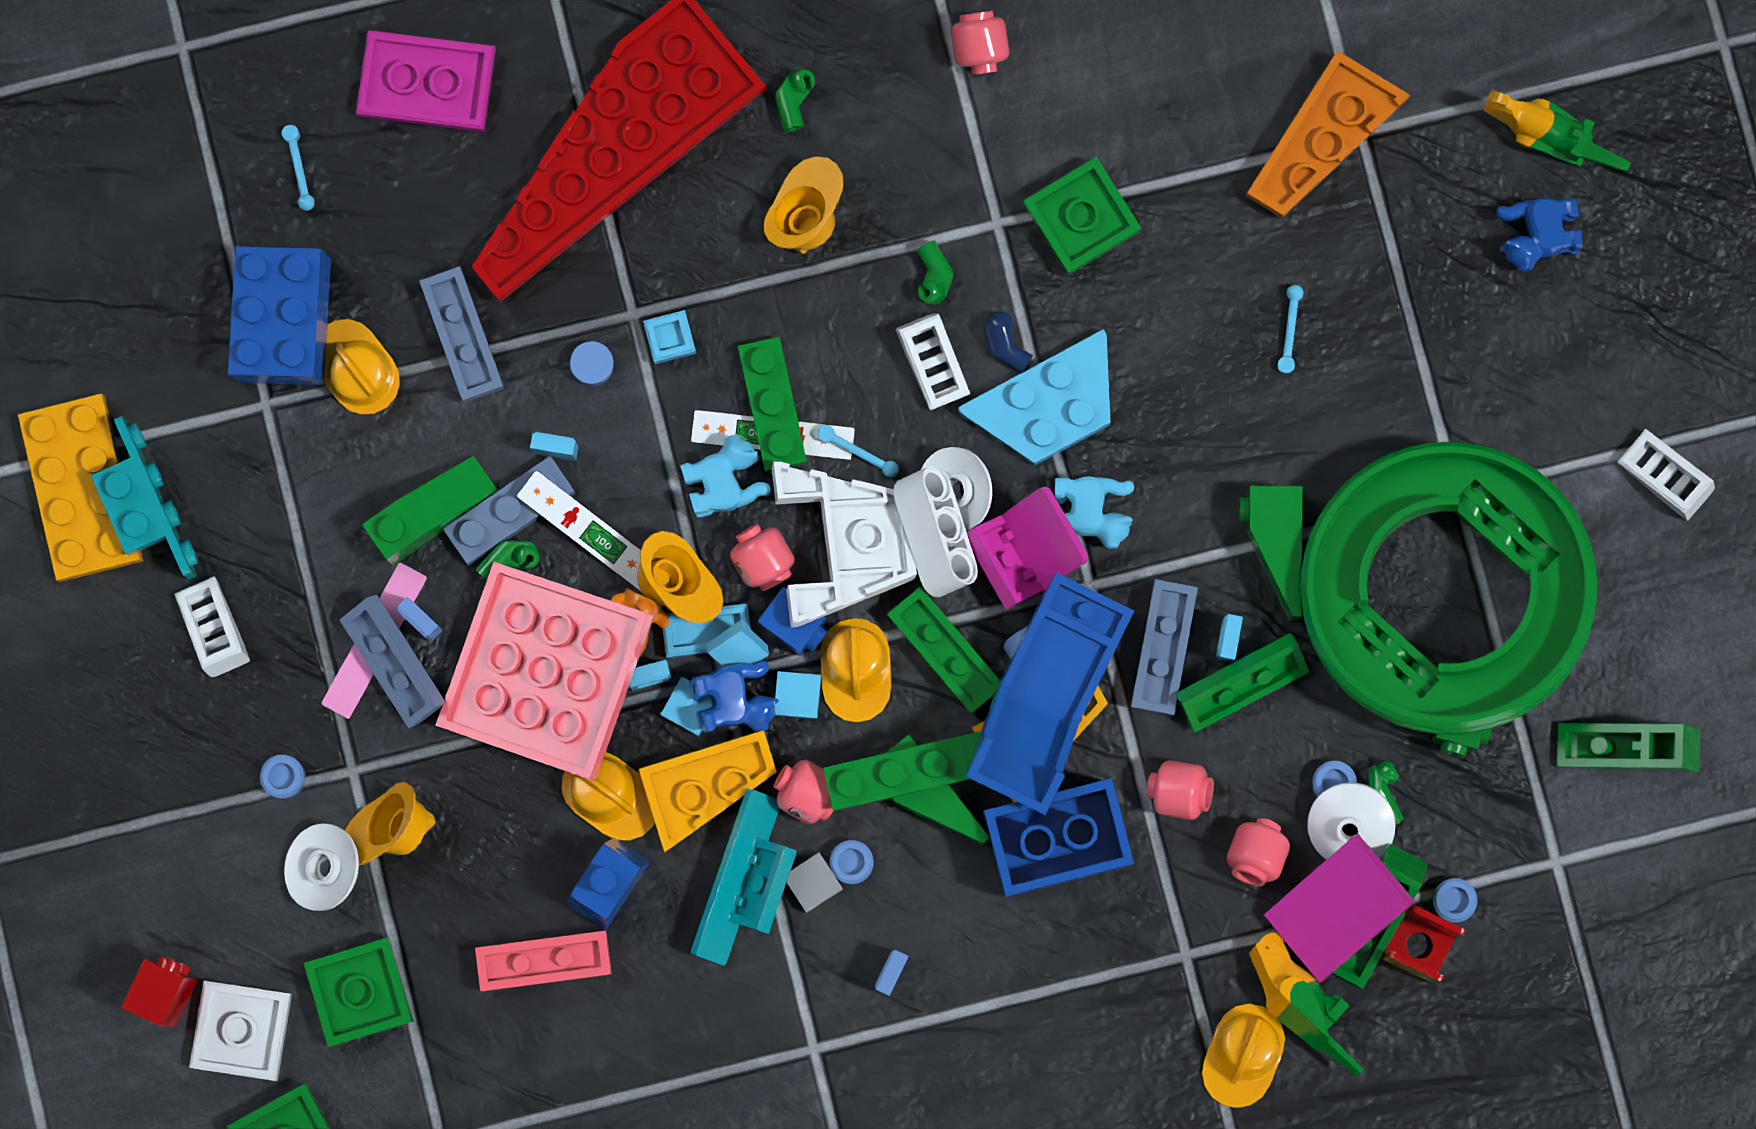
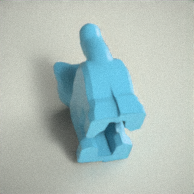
M730 435L725 438L724 445L718 453L711 454L694 464L685 463L680 465L686 484L692 485L702 482L704 484L705 492L702 495L697 492L689 494L698 519L710 516L713 512L735 510L753 502L759 496H768L770 494L771 487L764 482H757L746 489H741L733 474L734 470H744L760 460V456L754 451L751 442L741 439L738 435Z
M1089 476L1076 480L1055 478V498L1059 504H1063L1066 500L1071 503V512L1064 514L1075 533L1081 536H1095L1107 549L1118 548L1120 542L1128 537L1129 526L1132 525L1131 522L1133 520L1130 516L1120 513L1103 514L1105 494L1129 495L1134 490L1133 482L1129 480L1118 482L1110 478Z

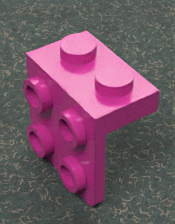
M1048 487L1037 489L1003 515L976 526L967 532L972 551L1006 610L1043 593L1054 572L1066 577L1088 560L1085 548Z

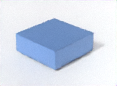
M408 596L397 606V611L429 641H433L443 631Z
M897 950L891 951L875 984L877 991L890 997L909 956Z

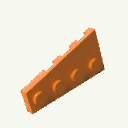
M1337 50L1250 187L1246 197L1283 219L1409 99L1410 95Z

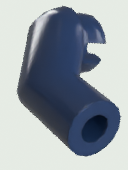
M1003 311L996 312L985 323L984 332L988 350L994 358L1023 373L1033 355L1013 344L1011 326L1014 322L1012 317Z

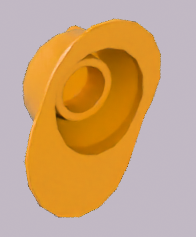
M812 157L803 160L791 170L764 219V232L769 242L777 247L793 248L795 251L805 254L808 250L815 249L824 244L830 238L835 227L834 210L843 190V174L835 162L826 157Z
M343 319L327 324L325 385L338 402L349 411L359 414H374L387 408L395 399L400 386L399 371L391 356L375 335L362 323L351 319Z
M661 531L650 535L643 542L637 570V583L644 596L661 603L662 606H667L677 617L688 622L703 624L712 621L722 609V590L714 576L701 562L687 541L675 533Z
M851 618L840 621L829 629L822 642V690L826 704L835 715L852 722L870 720L883 711L890 698L891 665L887 637L877 625L865 619Z
M607 752L605 753L596 781L567 771L564 772L562 776V793L565 802L577 815L603 834L617 840H633L643 836L653 827L655 820L641 775L618 757Z
M406 782L397 783L385 794L361 809L352 818L345 831L355 843L359 865H363L383 853L394 855L411 853L420 844L424 834L435 825V817L421 803L415 800L413 787Z
M1254 1004L1236 1006L1223 1016L1216 1028L1204 1059L1202 1075L1204 1085L1212 1098L1224 1106L1240 1108L1252 1105L1263 1097L1271 1084L1283 1053L1285 1035L1280 1021L1268 1012L1265 1007Z

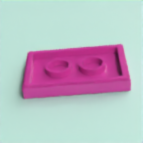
M368 30L356 114L358 117L484 132L496 48L491 45Z
M1357 834L1266 912L1264 916L1320 983L1414 904L1415 901L1363 838Z

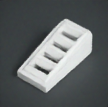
M932 313L896 328L904 352L929 410L970 394L939 314ZM932 329L934 337L914 345L911 337ZM939 345L941 353L922 361L920 360L919 353ZM946 361L949 369L929 377L926 376L924 370ZM953 377L956 385L933 393L932 385Z
M1646 429L1618 460L1620 466L1687 521L1715 489L1714 481ZM1652 447L1656 453L1643 468H1640L1636 463ZM1665 458L1669 464L1656 479L1653 478L1651 473ZM1679 470L1683 475L1669 490L1665 485ZM1693 482L1697 487L1683 501L1679 496Z
M215 577L175 593L201 667L210 677H216L250 661L243 640ZM212 596L214 602L197 610H192L191 605ZM214 614H219V618L199 626L198 621ZM225 630V635L206 643L204 638Z

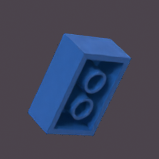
M235 247L228 375L239 383L324 385L331 258L322 249Z
M1112 778L1057 792L1046 815L1020 802L984 810L983 815L1005 898L1130 867L1134 864Z

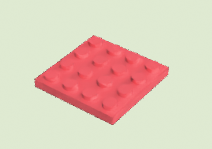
M493 562L446 694V703L442 706L435 726L596 781L653 615Z

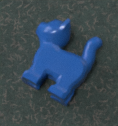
M1539 198L1522 201L1511 207L1500 206L1496 210L1497 217L1504 221H1513L1524 217L1529 237L1518 236L1512 238L1500 248V252L1505 253L1507 261L1516 266L1519 272L1533 270L1535 263L1542 257H1552L1560 253H1568L1570 256L1578 255L1583 248L1581 230L1565 231L1562 220L1573 221V219L1579 218L1576 199L1555 200Z
M761 660L757 664L739 663L724 666L709 675L696 676L689 681L693 701L709 695L712 707L696 712L700 730L706 733L713 731L719 726L728 727L739 724L749 726L754 732L768 730L769 723L775 716V704L779 700L760 695L746 700L744 681L745 678H760L769 671V665L766 661Z

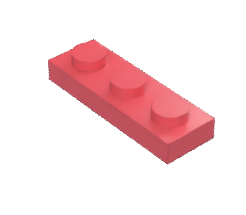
M607 931L475 948L480 992L612 975Z

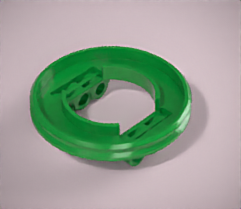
M1435 442L1411 446L1387 454L1358 471L1338 489L1319 515L1310 534L1301 570V597L1303 616L1313 648L1326 671L1349 697L1376 716L1398 726L1433 734H1463L1487 730L1511 722L1541 704L1558 689L1571 673L1588 641L1596 610L1598 579L1595 557L1585 527L1564 494L1548 478L1522 460L1500 450L1464 442ZM1451 511L1470 526L1478 538L1482 536L1490 546L1504 556L1507 564L1511 567L1515 565L1529 580L1530 598L1522 622L1502 646L1484 657L1464 663H1439L1437 668L1368 606L1367 580L1372 561L1378 549L1397 528L1425 514Z

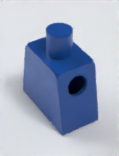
M615 838L605 842L569 896V908L606 931L651 861Z

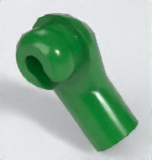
M807 69L792 71L787 75L775 93L781 123L786 133L804 128L799 106L815 85V77Z
M932 240L917 250L918 255L927 268L923 283L918 287V296L922 302L936 305L947 297L954 273L936 241Z
M504 540L496 545L475 570L487 580L493 562L511 568L531 569L538 564L540 555L537 547L531 542Z
M1385 760L1378 766L1373 764L1368 771V785L1377 790L1388 801L1394 813L1395 825H1397L1404 817L1387 785L1396 782L1399 775L1392 762Z

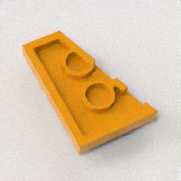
M764 730L639 769L664 853L742 798L747 789L753 790L777 773Z

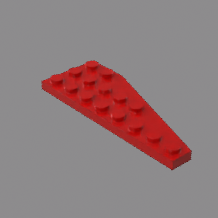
M695 0L669 1L618 42L600 74H597L589 86L590 89L576 111L572 112L538 164V169L531 180L519 193L514 206L483 248L472 268L499 302L503 301L767 90L766 85Z

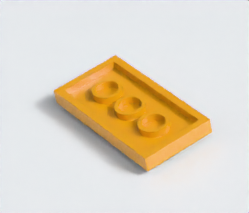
M98 394L18 414L56 581L63 582L143 562L141 551L129 556L125 554L91 477L95 473L120 463L105 396Z

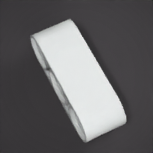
M930 465L898 480L894 485V499L924 589L934 597H942L973 583L977 578V563L947 474L942 468Z

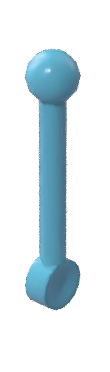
M287 125L282 130V136L289 143L300 192L298 206L304 211H309L313 208L315 200L309 195L297 144L300 133L296 126Z
M1291 285L1287 289V297L1290 299L1284 351L1283 357L1277 364L1278 370L1283 374L1291 373L1295 367V362L1291 357L1298 301L1304 295L1303 289L1299 285Z
M824 425L818 430V437L821 442H833L882 469L886 477L892 478L898 474L899 466L896 462H885L836 435L831 426Z

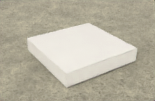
M204 981L189 1068L278 1081L292 994Z

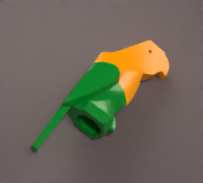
M1491 90L1483 111L1508 125L1516 135L1515 142L1520 146L1578 166L1582 165L1583 160H1587L1623 172L1628 171L1631 162L1591 142L1594 137L1591 132L1595 122L1586 118L1580 122L1556 104L1544 99L1521 102L1506 94Z
M1272 932L1266 934L1249 954L1263 985L1267 999V1011L1317 1052L1321 1049L1358 1077L1364 1069L1328 1034V1029L1350 1005L1337 995L1329 996L1325 994L1314 977L1290 959L1288 950L1284 945L1286 941L1279 933Z

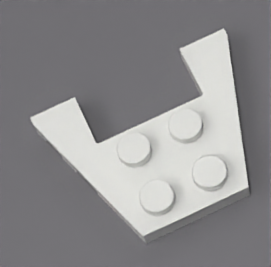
M773 462L772 477L776 504L821 503L831 581L788 585L786 593L791 628L799 627L915 579L917 575L916 565L894 499V489L852 479V482L828 477L825 472L812 469L810 472L791 468L788 463Z

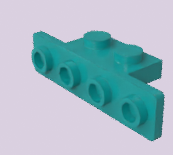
M123 416L114 419V422L130 458L91 475L99 496L126 555H132L167 539L181 573L188 580L197 576L193 565L199 563L196 553L188 539L182 542L175 526L181 524L180 517L171 500L165 503L158 487L163 486L164 482L154 462L147 464L141 449L146 447L147 444L138 424L130 425Z
M746 790L691 949L692 955L725 965L739 925L769 934L797 853L794 849L769 842L780 809L776 798L756 790Z

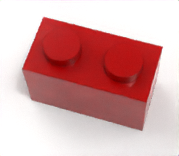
M159 955L157 961L144 959L121 1008L159 1026L176 1027L199 979L188 975L191 969L190 966L167 956L166 958Z

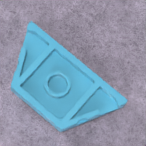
M1104 329L958 407L960 415L990 433L989 436L1001 444L1009 446L1017 452V455L1033 466L1110 426L1107 335Z

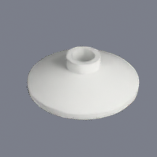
M949 447L938 450L925 461L921 470L930 465H936L944 470L951 482L966 532L978 526L989 511L992 501V483L989 472L981 459L967 449ZM961 483H962L963 488H964V494H963V496H962L961 493H960V485H961Z
M1354 782L1334 785L1323 791L1310 809L1308 816L1309 837L1315 849L1326 860L1353 837L1346 835L1342 830V827L1347 823H1352L1358 828L1357 834L1363 838L1379 859L1384 854L1389 843L1391 844L1395 834L1393 810L1383 795L1367 785Z
M324 823L310 826L296 837L286 856L284 874L287 889L299 905L314 911H325L336 907L349 895L356 882L359 868L358 852L354 841L342 828Z

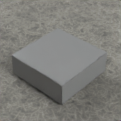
M817 853L791 870L787 879V884L806 913L843 890L820 853Z

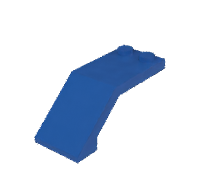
M1054 572L996 689L965 776L1046 815L1065 776L1063 770L1080 720L1134 610Z

